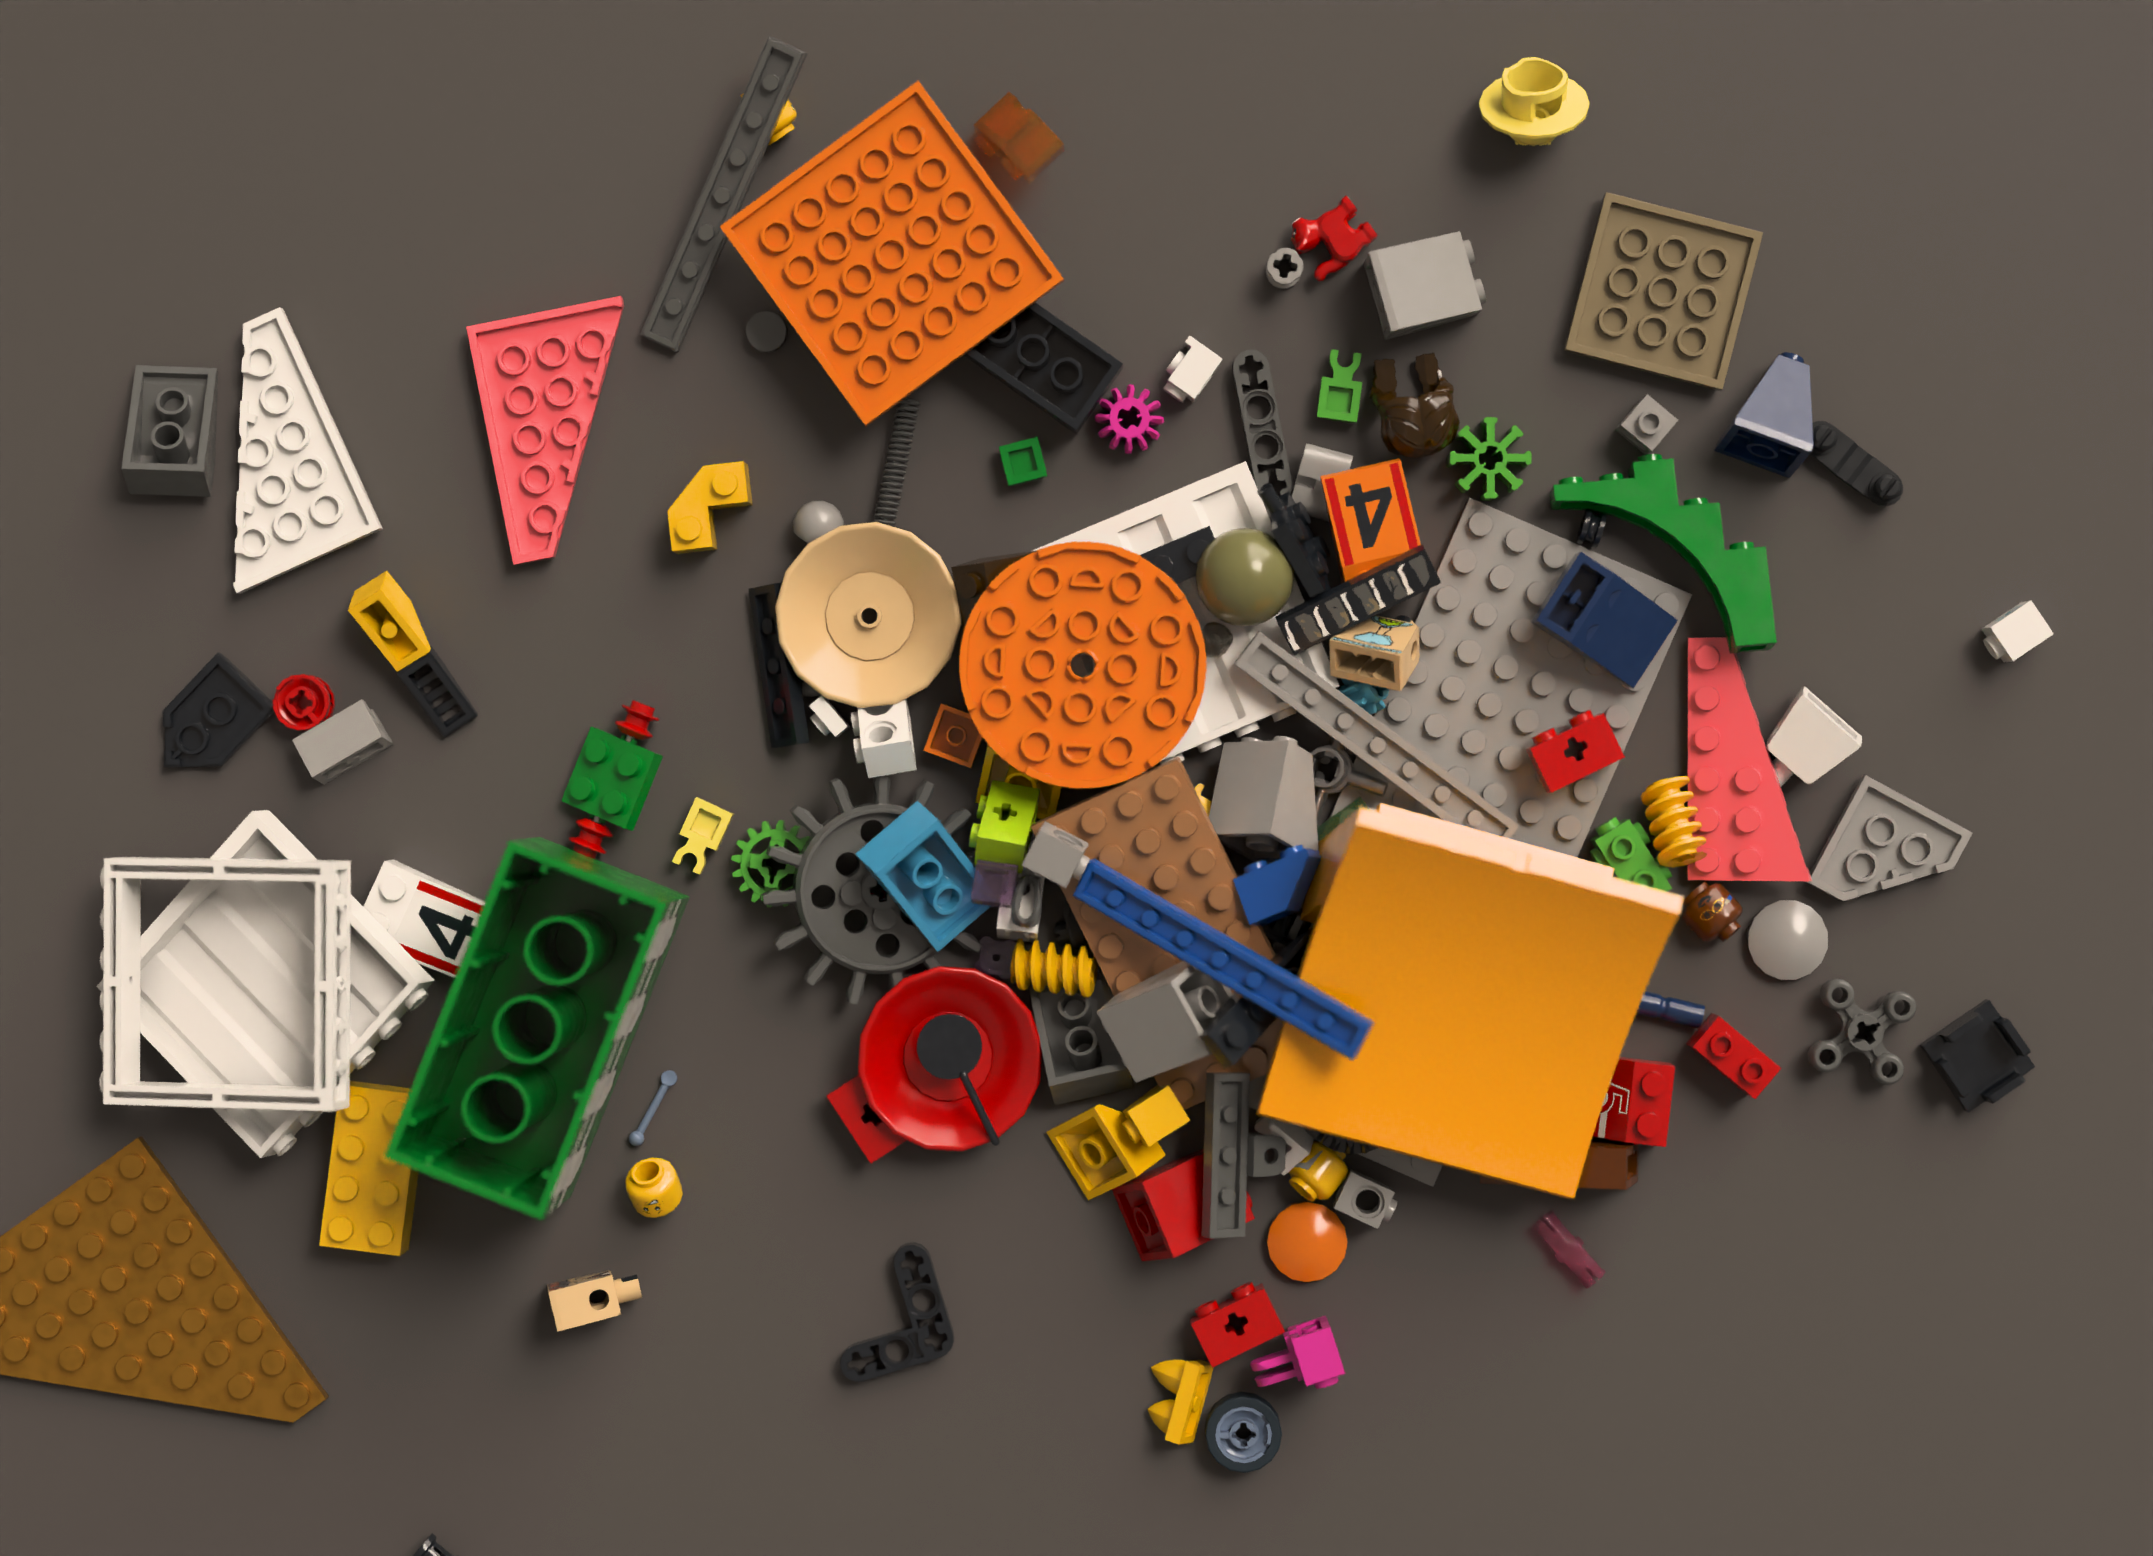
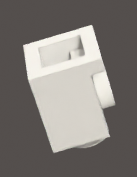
M1189 336L1184 345L1189 351L1186 355L1179 351L1169 364L1166 371L1171 376L1163 388L1168 394L1182 403L1186 398L1194 403L1223 360L1196 339Z

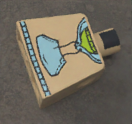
M1375 615L1333 636L1329 640L1330 676L1401 691L1419 662V627L1409 617L1399 615L1395 619Z

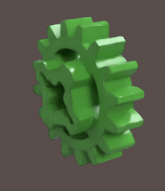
M784 820L778 821L776 829H772L769 822L764 821L762 822L761 833H758L752 827L747 830L751 838L749 842L744 840L737 841L736 844L743 852L742 855L732 856L731 860L740 863L741 869L734 871L732 875L733 877L744 878L745 882L739 888L741 892L750 888L754 891L751 898L752 902H757L761 898L760 894L773 889L780 890L782 880L795 872V866L786 864V867L779 869L777 875L774 876L772 874V867L766 866V859L771 858L766 854L767 849L761 854L751 853L760 841L771 837L769 846H782L787 849L788 839L795 844L801 853L810 836L800 839L798 837L800 826L795 825L790 831H786ZM750 868L758 869L765 879V887L760 886L754 880Z

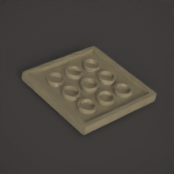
M1606 192L1602 200L1564 351L1718 391L1723 390L1763 232Z

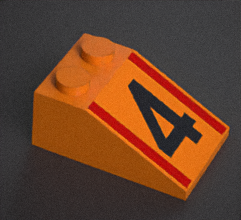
M1400 458L1320 476L1342 583L1421 545Z

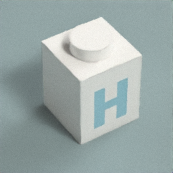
M2031 600L2019 603L1982 628L1986 635V638L1983 640L1985 647L1996 660L2001 658L2003 662L2016 660L2054 634Z

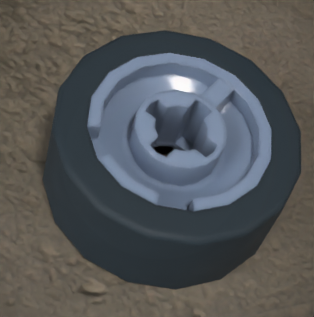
M1241 1391L1224 1396L1213 1405L1207 1415L1205 1425V1437L1209 1452L1217 1463L1230 1471L1247 1473L1260 1470L1273 1460L1280 1448L1282 1431L1278 1414L1267 1400L1254 1393ZM1242 1423L1246 1424V1427L1251 1431V1434L1246 1439H1240L1235 1434Z

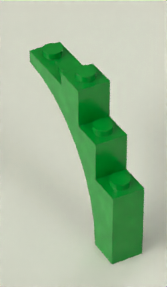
M1661 454L1640 456L1638 461L1633 462L1628 470L1629 478L1625 479L1621 473H1612L1600 476L1599 481L1583 482L1582 477H1568L1560 479L1559 484L1553 485L1549 494L1551 510H1586L1588 508L1592 512L1615 516L1644 528L1670 545L1694 569L1710 592L1724 624L1730 654L1771 650L1777 643L1766 546L1754 547L1753 542H1739L1729 545V550H1725L1720 502L1708 503L1707 498H1693L1685 500L1683 506H1679L1674 458L1662 459Z

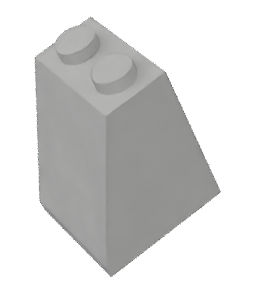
M1460 231L1368 253L1364 261V267L1385 340L1474 316L1481 312V303L1486 302L1484 287L1480 278L1475 280L1473 278L1470 264L1475 263L1473 248L1469 239L1463 241Z
M1275 736L1273 741L1243 737L1241 742H1224L1209 819L1221 844L1252 861H1277L1281 859L1280 852L1297 845H1303L1304 849L1319 850L1313 757L1311 753L1297 745V740L1286 736Z
M1182 961L1116 994L1097 1011V1014L1102 1021L1103 1028L1110 1035L1121 1055L1123 1064L1131 1073L1134 1081L1139 1082L1211 1055L1212 1052L1199 1036L1217 1018L1215 1012L1233 993L1230 988Z

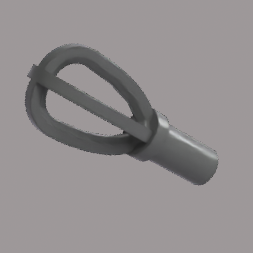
M1031 842V843L1028 844L1027 854H1028V852H1029V850H1030V848H1031L1033 842ZM1026 867L1022 871L1021 879L1015 889L1011 910L1012 921L1015 925L1031 928L1039 923L1041 917L1042 876ZM1029 883H1032L1035 896L1034 909L1031 916L1024 919L1019 914L1020 905L1025 889Z

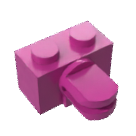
M1326 1315L1287 1327L1288 1331L1283 1333L1287 1349L1256 1358L1250 1362L1251 1369L1254 1372L1292 1362L1291 1364L1256 1376L1255 1381L1258 1387H1265L1297 1376L1298 1382L1304 1380L1306 1386L1314 1384L1316 1389L1336 1384L1339 1382L1338 1376L1345 1374Z

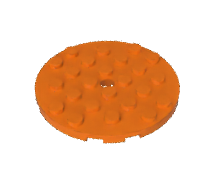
M1068 542L1041 548L1012 563L989 584L971 611L961 642L959 657L961 688L967 709L981 736L1003 760L1029 777L1060 787L1098 788L1110 786L1129 780L1152 768L1177 746L1187 732L1201 703L1205 686L1206 651L1204 638L1198 619L1184 593L1164 571H1161L1140 555L1106 543ZM1084 653L1092 657L1095 668L1091 675L1080 677L1073 673L1070 664L1074 656Z

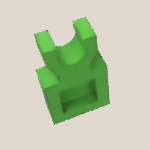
M1331 349L1329 365L1333 376L1332 378H1321L1316 418L1356 424L1362 382L1352 381V377L1360 365L1362 353L1354 352L1352 364L1349 367H1342L1337 362L1339 350Z

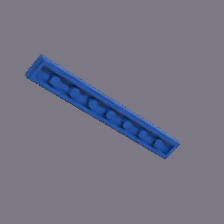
M1096 859L1089 861L1072 895L1350 1060L1357 1058L1375 1023Z

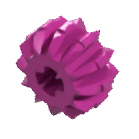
M1130 384L1127 386V398H1122L1120 391L1114 388L1111 390V394L1116 401L1115 404L1106 399H1101L1099 405L1110 412V414L1095 415L1096 422L1110 424L1098 432L1099 437L1106 438L1113 433L1115 436L1109 444V448L1112 450L1118 447L1121 440L1126 441L1125 454L1132 453V441L1137 440L1142 451L1147 450L1148 445L1143 436L1147 435L1153 440H1158L1160 434L1149 427V425L1164 424V417L1150 416V413L1157 411L1161 407L1158 400L1153 401L1146 406L1144 403L1149 398L1150 391L1144 389L1139 398L1136 399L1134 398V385ZM1132 410L1138 413L1136 420H1141L1138 427L1130 425L1128 429L1121 426L1123 419H1118L1119 415L1122 412L1129 414Z

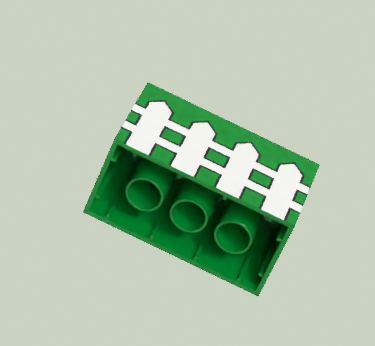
M541 837L510 840L384 1157L541 1220L572 1196L690 896Z

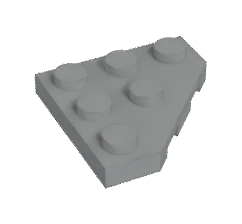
M1862 775L1810 871L1812 881L1805 882L1840 901H1847L1874 891L1914 881V879L1954 869L1973 833L1867 775Z

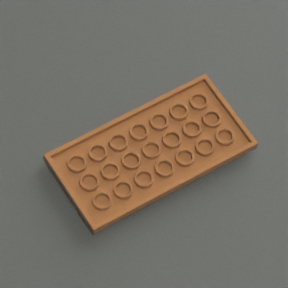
M1179 757L1032 824L1031 829L1035 837L1046 821L1089 843L1084 855L1091 858L1090 860L1096 859L1269 961L1275 956L1262 926L1249 925L1233 881L1234 878H1237V875ZM1072 877L1066 888L1060 885L1114 996L1182 962L1181 959L1072 896L1080 880ZM1277 1017L1233 1066L1224 1068L1212 1053L1211 1055L1157 1074L1154 1078L1159 1087L1161 1085H1168L1184 1110L1205 1101L1206 1072L1250 1073V1081L1259 1078L1268 1072L1283 1019Z

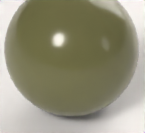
M1250 528L1233 529L1213 539L1202 552L1196 569V586L1202 603L1216 618L1235 626H1254L1273 618L1286 605L1294 582L1293 567L1277 540L1265 532Z

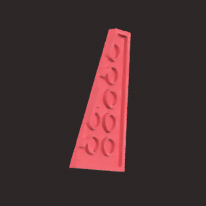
M1726 637L1688 638V777L1690 780L1688 791L1694 794V798L1688 801V806H1694L1698 809V813L1688 818L1689 822H1701L1702 828L1692 833L1693 837L1706 838V843L1696 850L1697 852L1707 853V856L1702 860L1688 864V880L1812 881L1786 807L1787 804L1769 751L1766 748L1736 653L1730 654Z

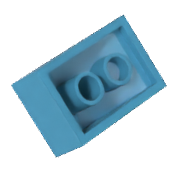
M918 801L856 853V856L937 952L999 900L940 821Z

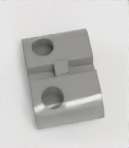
M1306 443L1291 496L1295 503L1301 502L1305 506L1309 517L1329 522L1320 476L1350 470L1353 455Z

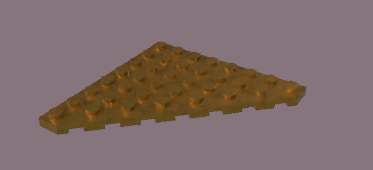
M142 1136L136 1138L0 1237V1375L292 1423L329 1397Z

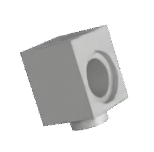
M1646 394L1636 403L1615 430L1644 455H1647L1656 448L1677 423L1678 419Z
M1045 821L1022 866L1066 888L1072 877L1080 880L1091 859L1084 855L1089 843Z
M1348 1167L1349 1173L1347 1178L1339 1186L1332 1201V1206L1334 1209L1378 1229L1382 1221L1386 1223L1390 1221L1398 1203L1397 1200L1392 1199L1395 1191L1393 1188ZM1373 1190L1377 1193L1378 1201L1372 1209L1362 1210L1356 1206V1197L1361 1191Z

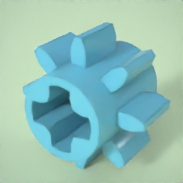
M1341 678L1344 685L1339 688V691L1372 715L1386 707L1382 700L1387 698L1388 688Z

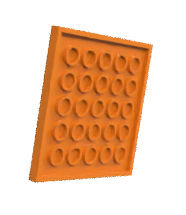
M919 81L912 84L720 226L866 427L1064 282V278Z

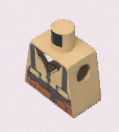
M610 1270L547 1284L557 1332L621 1315L620 1303L642 1298L637 1274L613 1280ZM601 1289L606 1292V1298L603 1302L593 1303L589 1300L590 1294L593 1291Z

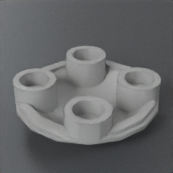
M1780 900L1765 906L1754 917L1752 924L1748 926L1746 931L1748 949L1754 963L1765 974L1780 980H1796L1811 974L1822 963L1828 949V931L1822 917L1811 906L1796 900Z

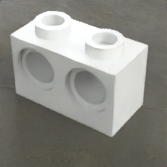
M907 699L893 705L857 708L858 711L851 712L854 735L860 736L858 739H853L857 763L865 762L868 778L917 770Z

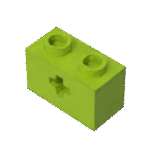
M992 780L989 795H981L977 819H982L981 824L973 823L970 834L969 847L976 848L974 865L1022 874L1024 869L1022 864L1027 856L1028 844L1031 842L1033 834L1031 826L1037 819L1040 789Z

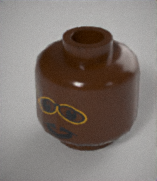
M1704 882L1682 901V904L1685 906L1682 912L1683 920L1704 942L1713 941L1717 937L1722 942H1725L1741 927L1737 919L1741 916L1743 908L1720 883L1709 885L1707 882Z

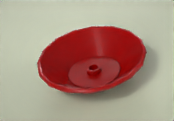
M937 966L903 978L876 1002L860 1034L858 1075L869 1107L893 1134L926 1150L963 1152L989 1143L991 1140L961 1079L938 1078L929 1073L921 1064L917 1054V1039L924 1025L939 1015L956 1014L968 1019L977 1028L982 1041V1052L977 1065L968 1073V1076L998 1138L1025 1115L1040 1084L1042 1050L1039 1033L1031 1011L1006 983L975 968Z

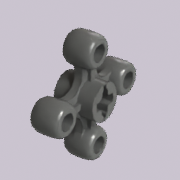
M1832 978L1826 981L1820 990V998L1827 1008L1834 1010L1840 1016V1032L1830 1040H1819L1810 1046L1808 1051L1810 1065L1820 1072H1832L1840 1066L1842 1058L1846 1054L1861 1052L1868 1058L1871 1076L1877 1082L1884 1085L1897 1083L1903 1076L1904 1065L1897 1055L1890 1053L1883 1044L1884 1031L1894 1023H1905L1914 1017L1916 1013L1915 999L1904 991H1893L1884 997L1882 1005L1878 1009L1863 1011L1856 1005L1854 990L1848 981L1840 978ZM1840 987L1843 992L1842 998L1839 1001H1834L1832 992L1835 988ZM1902 1000L1904 1009L1901 1013L1897 1014L1894 1010V1005L1897 1001ZM1858 1023L1869 1026L1865 1031L1867 1036L1865 1040L1855 1037L1859 1032L1856 1026ZM1828 1049L1830 1058L1827 1062L1822 1063L1820 1061V1053ZM1886 1062H1890L1892 1065L1891 1072L1888 1075H1883L1882 1066Z

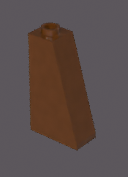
M1591 1141L1577 1188L1626 1190L1637 1183L1639 1144L1621 1141ZM1480 1175V1184L1514 1185Z

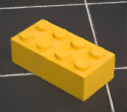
M350 1081V1107L336 1111L319 1246L401 1256L409 1250L419 1171L384 1156L411 1088Z

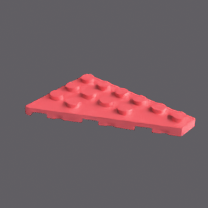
M621 296L466 327L513 565L556 557L624 308Z

